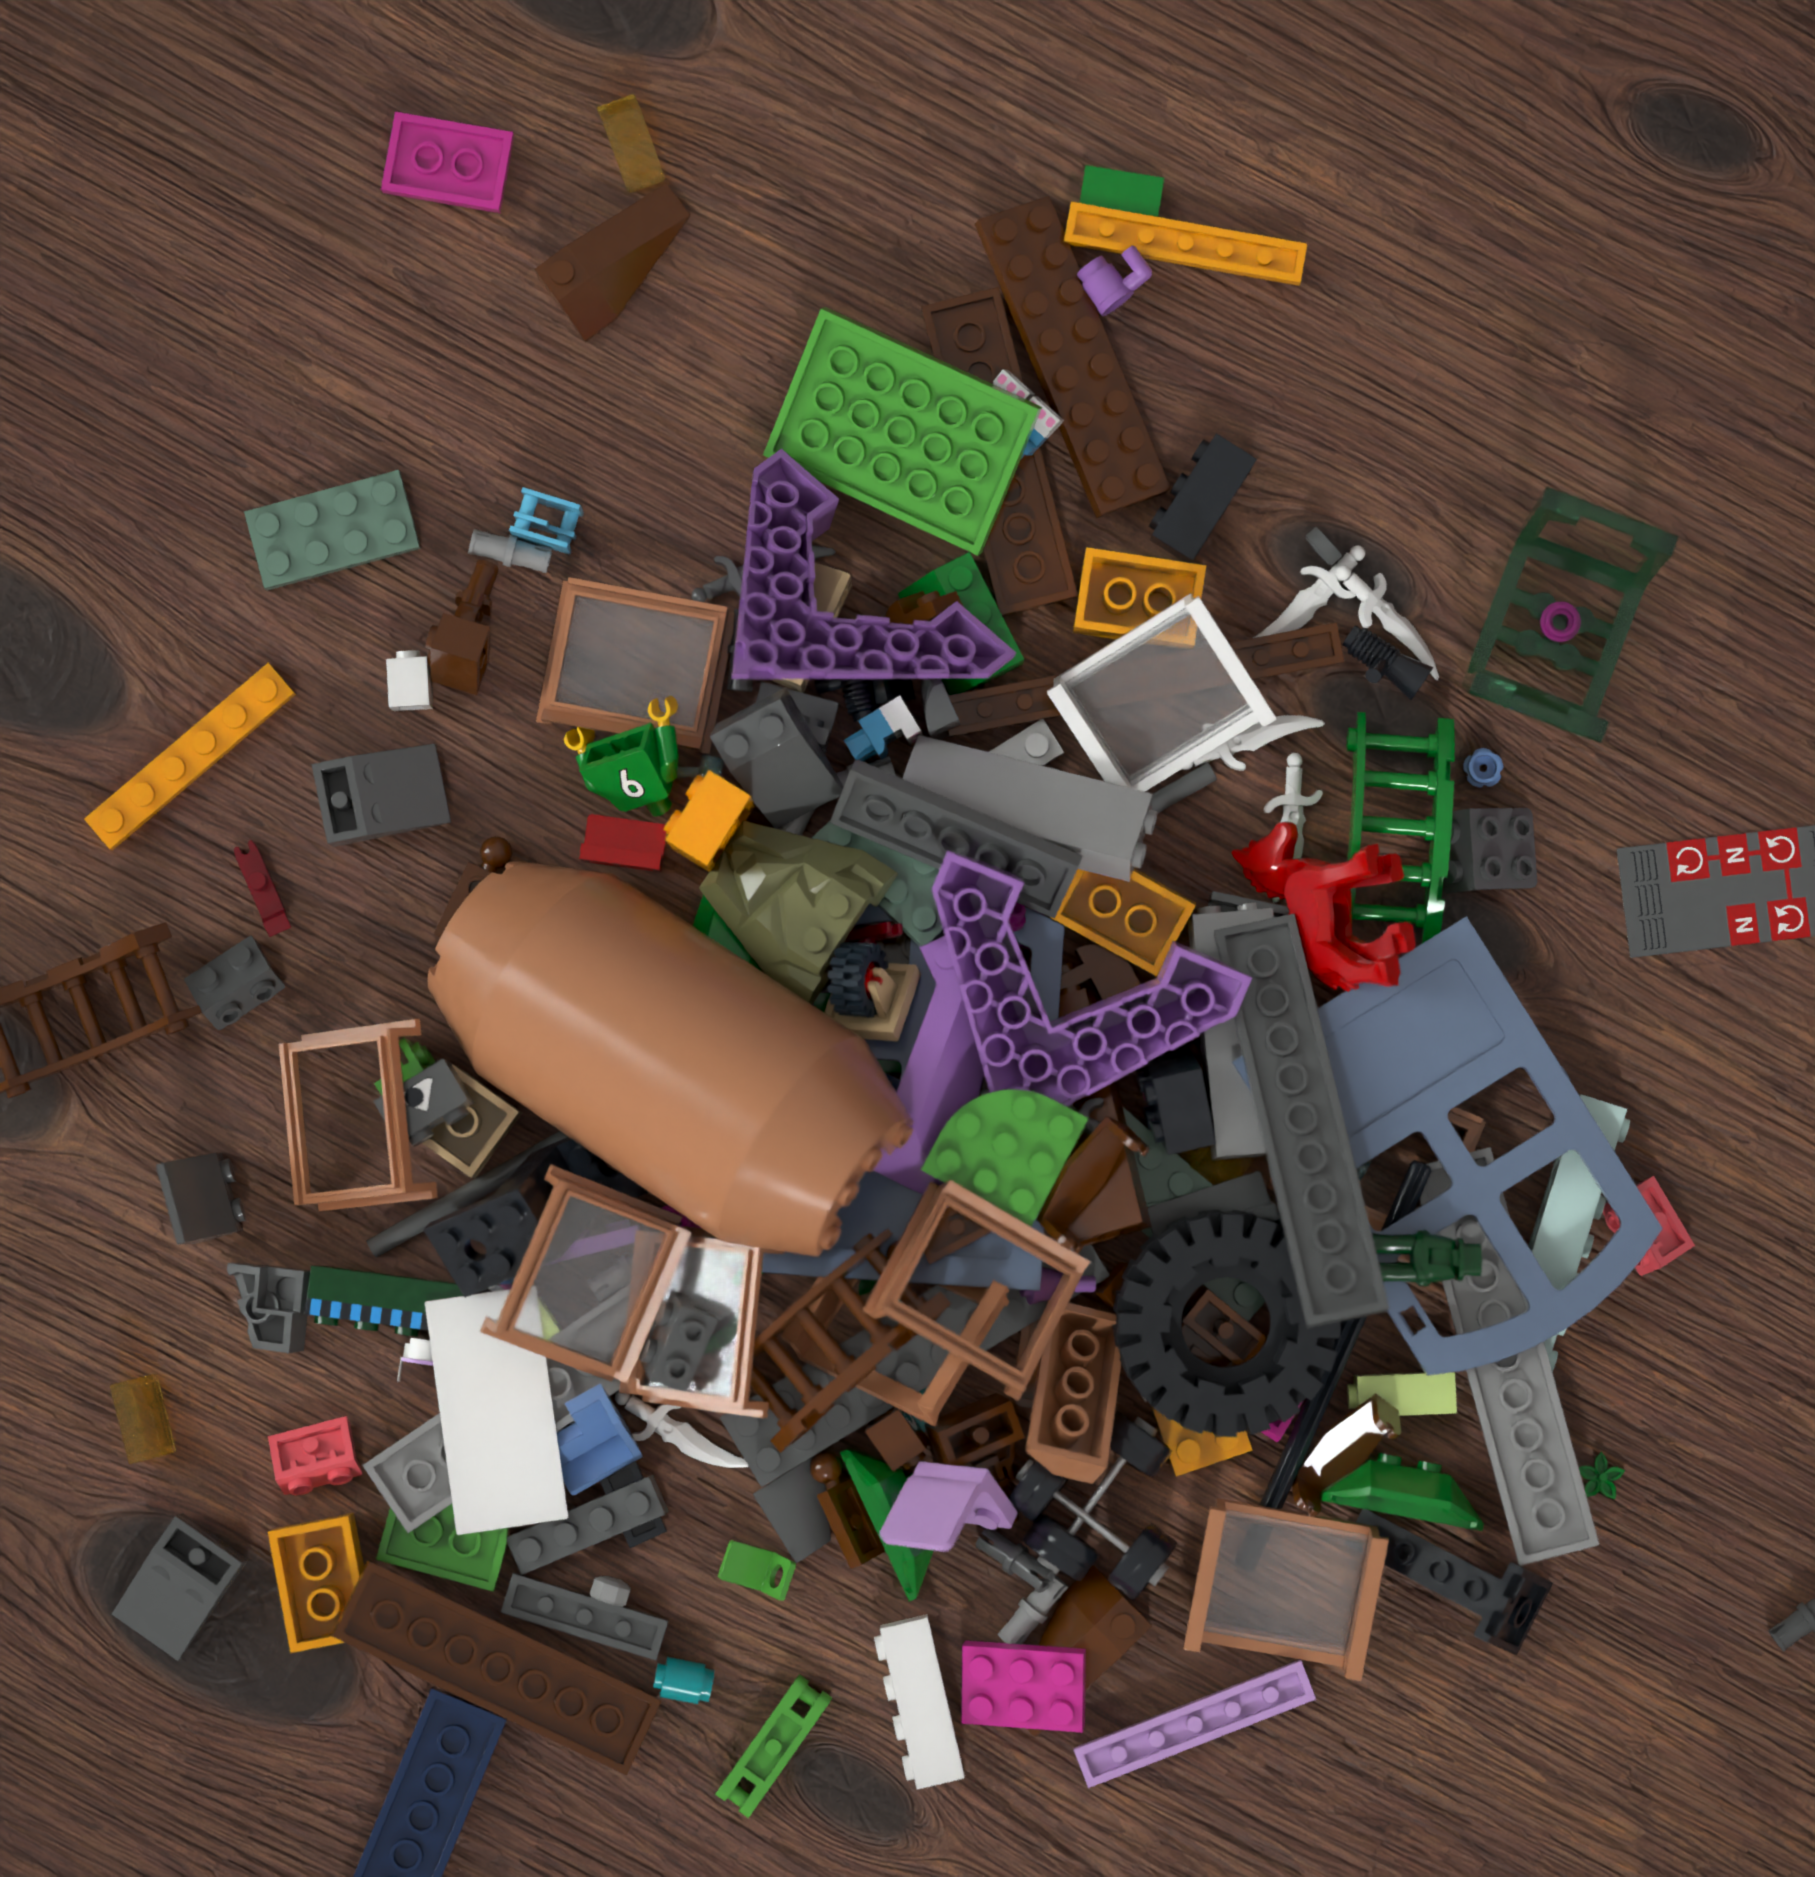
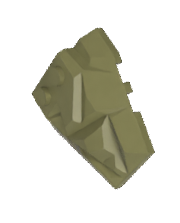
M743 821L699 889L761 970L813 1005L830 979L825 970L830 964L831 959L835 956L834 951L836 948H840V944L845 941L868 904L870 903L875 907L878 906L899 873L863 850Z

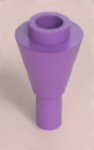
M1042 1267L1040 1291L1019 1290L1021 1297H1026L1029 1305L1050 1300L1063 1273ZM1082 1276L1074 1292H1095V1276Z

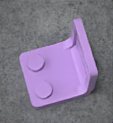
M919 1461L913 1475L907 1479L879 1534L886 1544L947 1551L953 1547L964 1523L980 1525L987 1529H996L997 1527L1011 1528L1018 1512L987 1469Z

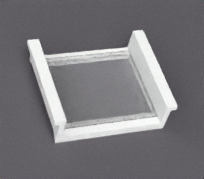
M1191 593L1054 678V687L1047 690V694L1103 780L1144 792L1255 723L1260 722L1262 727H1265L1277 719L1200 597L1194 598Z

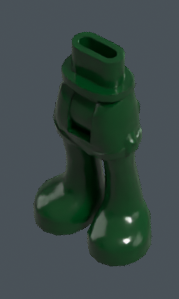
M1419 1230L1416 1234L1401 1235L1372 1233L1376 1254L1409 1255L1410 1258L1409 1262H1379L1383 1282L1416 1283L1419 1287H1427L1431 1283L1451 1279L1462 1281L1464 1276H1481L1482 1247L1480 1243H1464L1463 1238L1452 1239L1431 1234L1427 1230Z

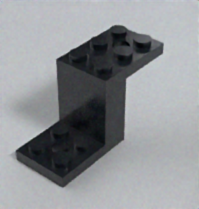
M566 1137L532 1152L492 1196L434 1220L423 1230L466 1298L516 1277L554 1188L552 1184L544 1180L550 1164L635 1198L647 1194L649 1191L621 1172L610 1169L602 1159L570 1137ZM570 1195L541 1266L559 1259L596 1215L606 1211V1209ZM471 1240L480 1241L485 1246L487 1254L475 1251L471 1245Z

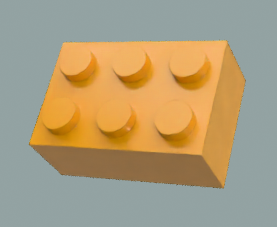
M1086 547L1073 633L1117 640L1190 593L1194 598L1199 596L1201 599L1206 565ZM1188 615L1143 644L1192 650L1195 645L1197 624L1192 616Z
M709 770L705 777L699 774L696 776L686 792V796L690 800L683 812L676 809L664 828L666 834H668L665 840L671 849L708 872L713 869L716 861L741 823L748 819L755 808L750 795Z
M1135 868L1129 882L1077 869L1056 917L1052 919L1157 976L1172 941H1177L1196 906V902Z
M354 1513L274 1528L268 1531L290 1653L344 1643L331 1635L364 1569Z

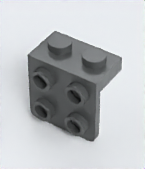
M1469 808L1453 811L1448 877H1444V894L1492 889H1529L1536 886L1537 870L1533 814L1530 809Z

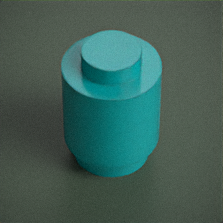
M667 1657L665 1665L657 1664L653 1688L660 1689L659 1697L693 1704H698L699 1701L709 1702L715 1670L705 1668L703 1663Z

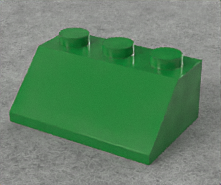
M970 552L934 569L898 593L899 598L902 599L924 591V594L927 595L938 590L940 596L957 591L963 607L1016 652L1013 659L989 678H940L949 695L973 691L1024 664V658Z

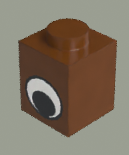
M893 1407L868 1423L865 1433L892 1471L902 1465L907 1470L925 1458L926 1455L923 1451L927 1449L929 1439L911 1414Z

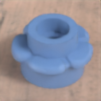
M1479 748L1473 752L1472 756H1467L1463 764V770L1468 775V782L1473 786L1480 788L1486 785L1491 787L1497 784L1501 778L1500 771L1503 770V762L1500 756L1492 753L1490 749ZM1480 765H1486V772L1480 771Z

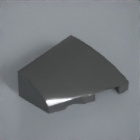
M921 678V700L928 731L931 738L941 740L948 737L946 731L961 724L941 679Z
M228 1263V1275H234L242 1298L237 1300L241 1314L248 1321L247 1332L252 1347L284 1353L304 1351L307 1314H304L310 1270L258 1264Z
M814 1456L753 1493L796 1563L831 1541L830 1524L816 1496L825 1491L826 1486L817 1482L810 1473V1462Z

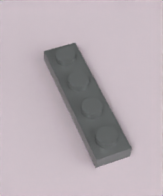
M651 1475L568 1510L567 1519L538 1523L507 1537V1543L521 1575L663 1516L669 1510L654 1475Z
M515 1572L512 1574L501 1609L503 1614L653 1660H657L669 1621L668 1619L626 1606L621 1607L594 1599L590 1595Z

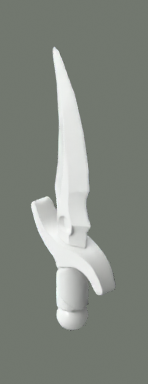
M1359 545L1353 546L1350 549V553H1346L1329 571L1317 566L1302 568L1300 573L1302 575L1310 574L1318 578L1316 583L1305 590H1300L1285 611L1272 624L1253 638L1298 630L1313 618L1318 608L1327 605V601L1333 593L1343 599L1356 597L1351 591L1345 590L1340 586L1341 580L1336 577L1335 572L1341 565H1346L1352 570L1358 564L1357 561H1361L1365 557L1364 548Z
M1339 566L1335 572L1336 577L1344 581L1343 584L1361 601L1359 619L1362 627L1368 628L1372 625L1371 614L1374 612L1379 617L1385 630L1397 637L1421 662L1434 667L1431 675L1435 680H1438L1439 674L1433 656L1425 641L1415 627L1405 617L1396 612L1393 604L1386 602L1382 598L1387 586L1383 574L1378 573L1374 576L1375 585L1372 590L1354 572L1351 573V569L1348 566Z
M1302 715L1276 716L1277 719L1265 727H1262L1260 722H1257L1182 769L1189 770L1193 764L1197 767L1221 758L1228 767L1244 771L1246 765L1243 762L1237 761L1232 756L1234 753L1242 750L1255 751L1263 745L1287 734L1308 728L1321 727L1325 723L1323 720ZM1205 723L1202 729L1205 730L1213 724Z
M1291 753L1287 757V764L1290 767H1286L1285 795L1272 798L1264 807V812L1270 813L1275 807L1283 805L1281 822L1290 821L1297 826L1299 836L1293 858H1301L1303 853L1304 837L1302 835V828L1306 822L1303 815V806L1317 803L1323 795L1321 790H1316L1310 797L1301 795L1302 768L1299 767L1303 760L1298 753ZM1279 897L1272 898L1273 903H1277L1280 900Z
M616 1392L615 1401L619 1405H626L624 1407L626 1410L647 1422V1426L643 1431L632 1433L635 1441L645 1440L655 1431L662 1437L664 1442L675 1444L681 1452L691 1458L726 1468L749 1467L745 1459L716 1446L699 1434L689 1423L675 1421L667 1415L668 1411L681 1407L661 1404L658 1408L654 1409L634 1395L630 1398V1394Z

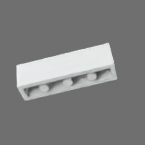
M928 1615L880 1625L881 1635L875 1636L874 1641L879 1661L887 1659L890 1675L884 1676L883 1680L888 1701L894 1699L897 1701L900 1715L893 1716L892 1718L897 1740H906L909 1755L902 1756V1762L907 1781L915 1779L916 1788L921 1789L964 1779L963 1765Z

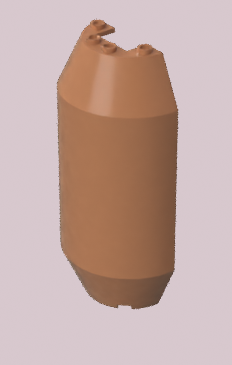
M512 861L506 863V870L502 874L491 872L466 897L446 926L435 948L441 956L440 960L434 968H429L427 979L429 992L476 1073L722 1242L819 1257L824 1249L829 1250L832 1248L841 1234L839 1227L842 1222L836 1215V1212L841 1205L846 1207L854 1199L859 1189V1186L856 1184L866 1171L870 1173L878 1165L883 1155L881 1149L888 1155H891L896 1147L900 1149L907 1143L913 1132L911 1126L914 1121L867 1042L858 1034L614 874Z

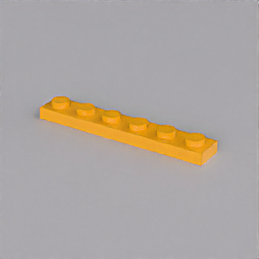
M1071 202L1064 242L1069 243V245L1122 254L1126 249L1134 245L1142 257L1146 259L1298 286L1301 283L1307 243Z
M267 663L84 818V820L106 846L113 851L296 695L295 692L271 664Z

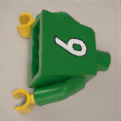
M670 695L665 698L666 713L660 710L658 698L652 700L648 706V714L653 720L658 721V728H655L652 723H648L593 742L595 738L594 730L577 727V730L573 728L567 731L564 737L565 745L571 750H577L578 755L575 758L580 769L579 772L583 777L586 788L590 792L609 800L618 810L624 812L645 805L652 816L658 817L670 809L672 801L668 796L670 795L673 781L678 776L679 759L675 726L670 725V717L678 709L677 701L673 696Z

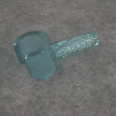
M702 755L700 768L692 766L678 768L677 778H696L698 774L705 777L709 770L721 777L724 761L719 757Z

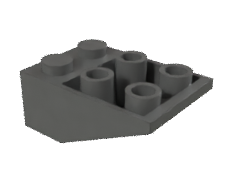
M436 744L361 754L311 764L327 844L332 847L452 823Z
M184 1513L174 1517L149 1553L112 1615L178 1661L249 1559Z

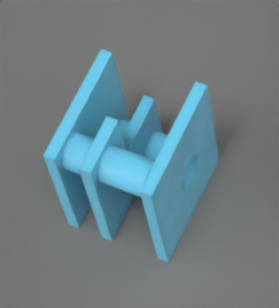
M522 487L521 493L524 497L519 512L515 511L514 513L516 522L514 526L510 525V533L517 536L520 540L550 547L553 550L571 555L570 543L571 540L575 541L576 539L574 530L578 517H583L584 514L581 505ZM537 503L565 511L560 528L550 525L546 520L533 517ZM532 527L551 534L557 535V538L553 539L544 535L530 532L529 528Z

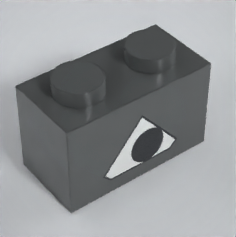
M444 1058L403 1083L409 1143H411L412 1147H415L427 1141L434 1135L431 1129L444 1121L448 1126L456 1123L469 1114L466 1108L475 1103L451 1062ZM383 1096L373 1102L385 1120Z

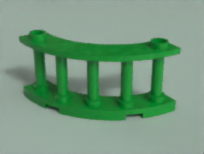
M1357 712L1355 728L1348 727L1346 751L1353 752L1352 804L1347 861L1360 850L1361 832L1424 836V840L1430 841L1428 863L1422 862L1421 866L1402 865L1404 878L1400 880L1420 882V886L1425 887L1423 904H1417L1416 908L1355 903L1356 888H1352V919L1398 923L1409 922L1415 924V928H1422L1423 944L1441 932L1445 899H1441L1444 877H1448L1454 781H1450V762L1455 760L1454 719L1438 718L1435 734L1429 733L1428 737L1366 733V712ZM1366 749L1426 753L1427 758H1433V771H1428V775L1365 770ZM1364 786L1426 791V795L1433 796L1432 816H1426L1425 820L1364 816Z

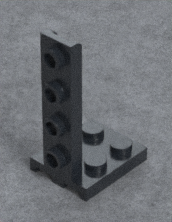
M1362 1509L1356 1523L1377 1526L1380 1537H1385L1389 1540L1384 1561L1385 1566L1482 1616L1473 1636L1515 1655L1518 1654L1553 1582L1512 1562L1509 1563L1502 1579H1499L1367 1509ZM1347 1539L1346 1545L1362 1553L1364 1542Z

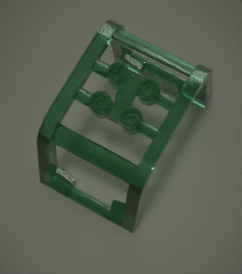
M1546 486L1523 523L1513 545L1470 658L1462 688L1471 695L1498 704L1506 709H1511L1561 728L1563 731L1566 730L1601 743L1610 721L1599 718L1597 715L1635 612L1647 585L1672 556L1679 536L1646 524L1643 521L1635 520L1590 503L1585 499H1580ZM1581 516L1633 536L1629 546L1645 556L1634 572H1630L1538 536L1549 520L1576 525ZM1527 557L1624 593L1612 624L1595 618L1591 610L1586 607H1576L1581 618V626L1577 634L1590 632L1606 639L1599 661L1580 655L1578 649L1571 644L1560 646V642L1548 639L1543 632V638H1541L1539 633L1534 630L1519 632L1502 625L1510 603L1528 609L1534 619L1540 620L1544 609L1550 604L1557 602L1549 593L1541 592L1534 595L1516 588ZM1557 615L1553 618V625L1555 628L1562 630L1566 628L1567 621L1563 616ZM1498 640L1514 646L1515 651L1522 657L1537 656L1550 661L1559 671L1566 672L1575 669L1593 676L1582 706L1485 670L1495 641Z

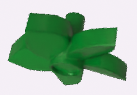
M1601 1451L1594 1460V1468L1586 1465L1578 1467L1581 1477L1589 1480L1584 1487L1586 1497H1591L1601 1491L1604 1496L1616 1499V1487L1611 1481L1619 1479L1625 1470L1619 1467L1608 1468L1607 1459Z

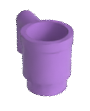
M1134 245L1121 254L1133 270L1124 279L1113 264H1108L1103 256L1095 258L1077 273V276L1083 283L1084 291L1102 316L1120 307L1134 294L1138 287L1152 276L1151 267Z

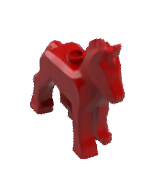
M1290 821L1279 822L1264 838L1258 841L1251 840L1249 847L1232 851V856L1244 868L1243 874L1246 879L1251 880L1250 885L1256 887V892L1267 893L1268 898L1279 897L1280 899H1286L1289 914H1295L1307 968L1314 977L1334 990L1340 986L1347 992L1351 991V989H1359V984L1373 983L1386 987L1399 985L1401 969L1397 954L1414 950L1416 944L1413 925L1409 922L1389 925L1381 937L1370 943L1364 942L1352 935L1351 897L1352 888L1402 880L1404 873L1401 858L1397 853L1378 856L1380 851L1379 845L1376 843L1357 851L1346 862L1330 863L1312 858H1293L1299 834L1297 826Z

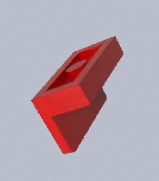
M590 814L587 818L584 843H581L579 859L586 863L662 873L665 839L667 837L664 830L666 825Z

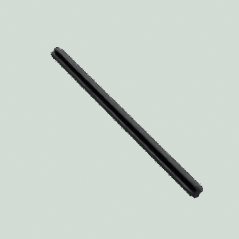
M1413 1160L1410 1163L1381 1231L1415 1210L1431 1174L1430 1166L1417 1160ZM1367 1316L1341 1321L1340 1338H1335L1333 1346L1337 1355L1331 1372L1324 1371L1319 1380L1324 1385L1312 1400L1306 1398L1259 1506L1282 1509ZM1251 1522L1235 1558L1236 1566L1249 1572L1255 1570L1274 1526Z

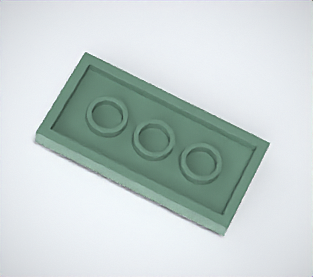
M399 470L244 511L266 591L421 549Z
M830 821L812 837L813 839L863 850L899 873L878 904V907L893 922L902 924L903 931L919 947L939 939L944 934L932 892V886L939 869L830 823Z

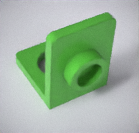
M731 1540L728 1544L718 1577L723 1581L759 1590L777 1600L784 1601L796 1562L776 1552ZM782 1567L783 1576L781 1582L775 1587L776 1573Z

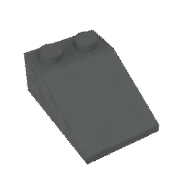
M786 687L717 723L710 734L712 742L729 771L747 794L751 796L754 803L775 829L839 797L842 793L844 786Z
M211 1153L156 1165L177 1245L197 1244L243 1231L241 1222L246 1221V1214L241 1198L234 1199L230 1183L235 1182L236 1178L229 1158L224 1160L222 1153Z

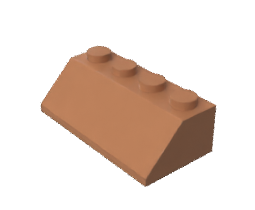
M1072 1303L1067 1304L1039 1360L1026 1452L1053 1475L1093 1484L1108 1465L1121 1369L1119 1358L1121 1356L1119 1349L1115 1346L1112 1326L1116 1324V1314Z

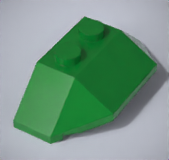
M846 1448L840 1451L842 1459L910 1602L918 1596L934 1550L886 1544L879 1533L905 1482L913 1475V1472L905 1475L902 1467L892 1471L886 1461L851 1448Z
M1378 1453L1377 1460L1367 1458L1360 1466L1320 1492V1500L1483 1531L1484 1523L1452 1476L1441 1472L1442 1465L1418 1460L1417 1467L1401 1465L1402 1457Z

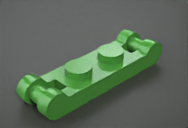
M800 1674L715 1793L723 1801L729 1799L739 1806L738 1811L747 1818L753 1813L833 1698L826 1692L822 1691L819 1693L807 1685L809 1680ZM798 1698L810 1706L805 1716L791 1708ZM742 1777L756 1785L750 1794L737 1786Z

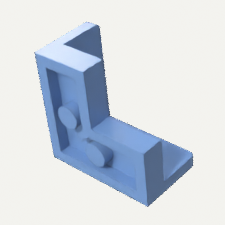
M601 1383L565 1403L575 1423L557 1432L563 1481L571 1495L578 1494L643 1457L625 1420Z

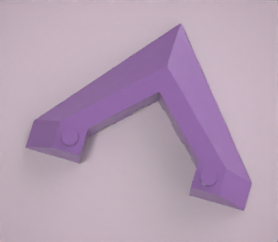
M782 449L754 468L732 679L989 678L1015 657L1016 652L957 601L933 620H914L913 625L890 623V618L865 615H857L856 620L833 618L832 612L817 611L816 598H814L815 563L812 541L830 529L839 498Z
M947 850L932 886V892L990 1093L1006 1089L1027 1090L1042 1094L1068 1107L1074 1101L1098 1091L1146 1065L1148 1061L1199 1036L1200 1033L1237 1015L1252 977L1207 954L1172 941L1157 978L1049 1021L1008 921L1023 887V879L983 861Z
M945 936L920 947L936 987L897 1090L899 1098L914 1121L911 1126L913 1132L907 1143L900 1149L896 1147L891 1155H888L881 1149L883 1152L882 1158L874 1171L922 1195L929 1182L937 1185L944 1183L922 1171L921 1167L938 1135L951 1116L966 1103L979 1097L985 1074Z

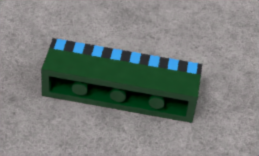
M311 1265L304 1314L315 1315L314 1323L338 1326L339 1319L354 1320V1328L378 1331L379 1324L395 1326V1334L418 1336L419 1329L428 1330L425 1309L426 1301L460 1297L463 1294L456 1283Z

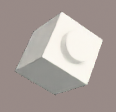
M409 650L396 652V658L386 659L389 708L392 711L433 709L431 666H428L427 656L421 657L420 651Z

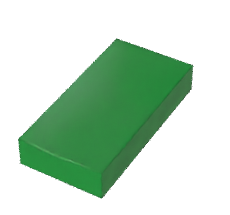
M1086 165L1079 203L1158 217L1164 178Z

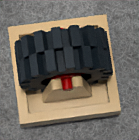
M841 943L840 948H836L834 951L836 958H832L830 962L833 970L828 971V978H831L828 992L831 994L824 1013L863 1039L899 1041L921 976L917 965L888 963V961L884 960L886 956L884 950H881V946L877 944Z

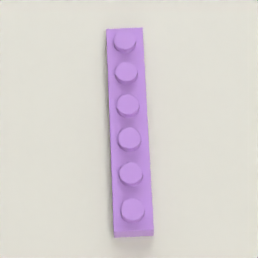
M1297 1660L1074 1747L1073 1750L1086 1784L1090 1788L1316 1700L1302 1661Z

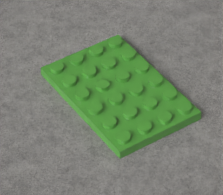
M823 307L820 309L763 456L769 458L782 449L819 482L978 556L984 549L1042 407L834 310Z

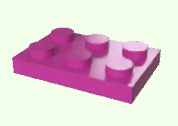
M395 112L381 191L386 194L500 213L514 133Z
M965 1641L962 1645V1724L1083 1732L1085 1728L1086 1649Z

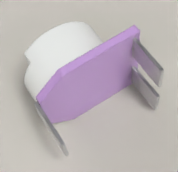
M411 1338L410 1344L405 1343L404 1354L400 1359L397 1381L401 1379L403 1361L433 1366L430 1340Z

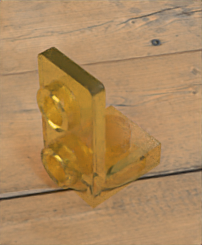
M632 94L597 107L627 191L632 193L664 181L665 177L635 95Z

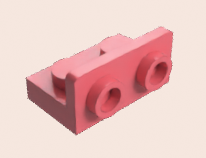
M1654 1176L1636 1185L1663 1228L1643 1259L1635 1267L1641 1276L1662 1268L1695 1246ZM1606 1202L1602 1213L1605 1216L1607 1226L1615 1233L1620 1227V1220L1609 1202Z
M347 1416L268 1436L275 1480L285 1495H304L311 1492L315 1487L327 1484H346L352 1478L362 1475V1468L356 1458L351 1425Z

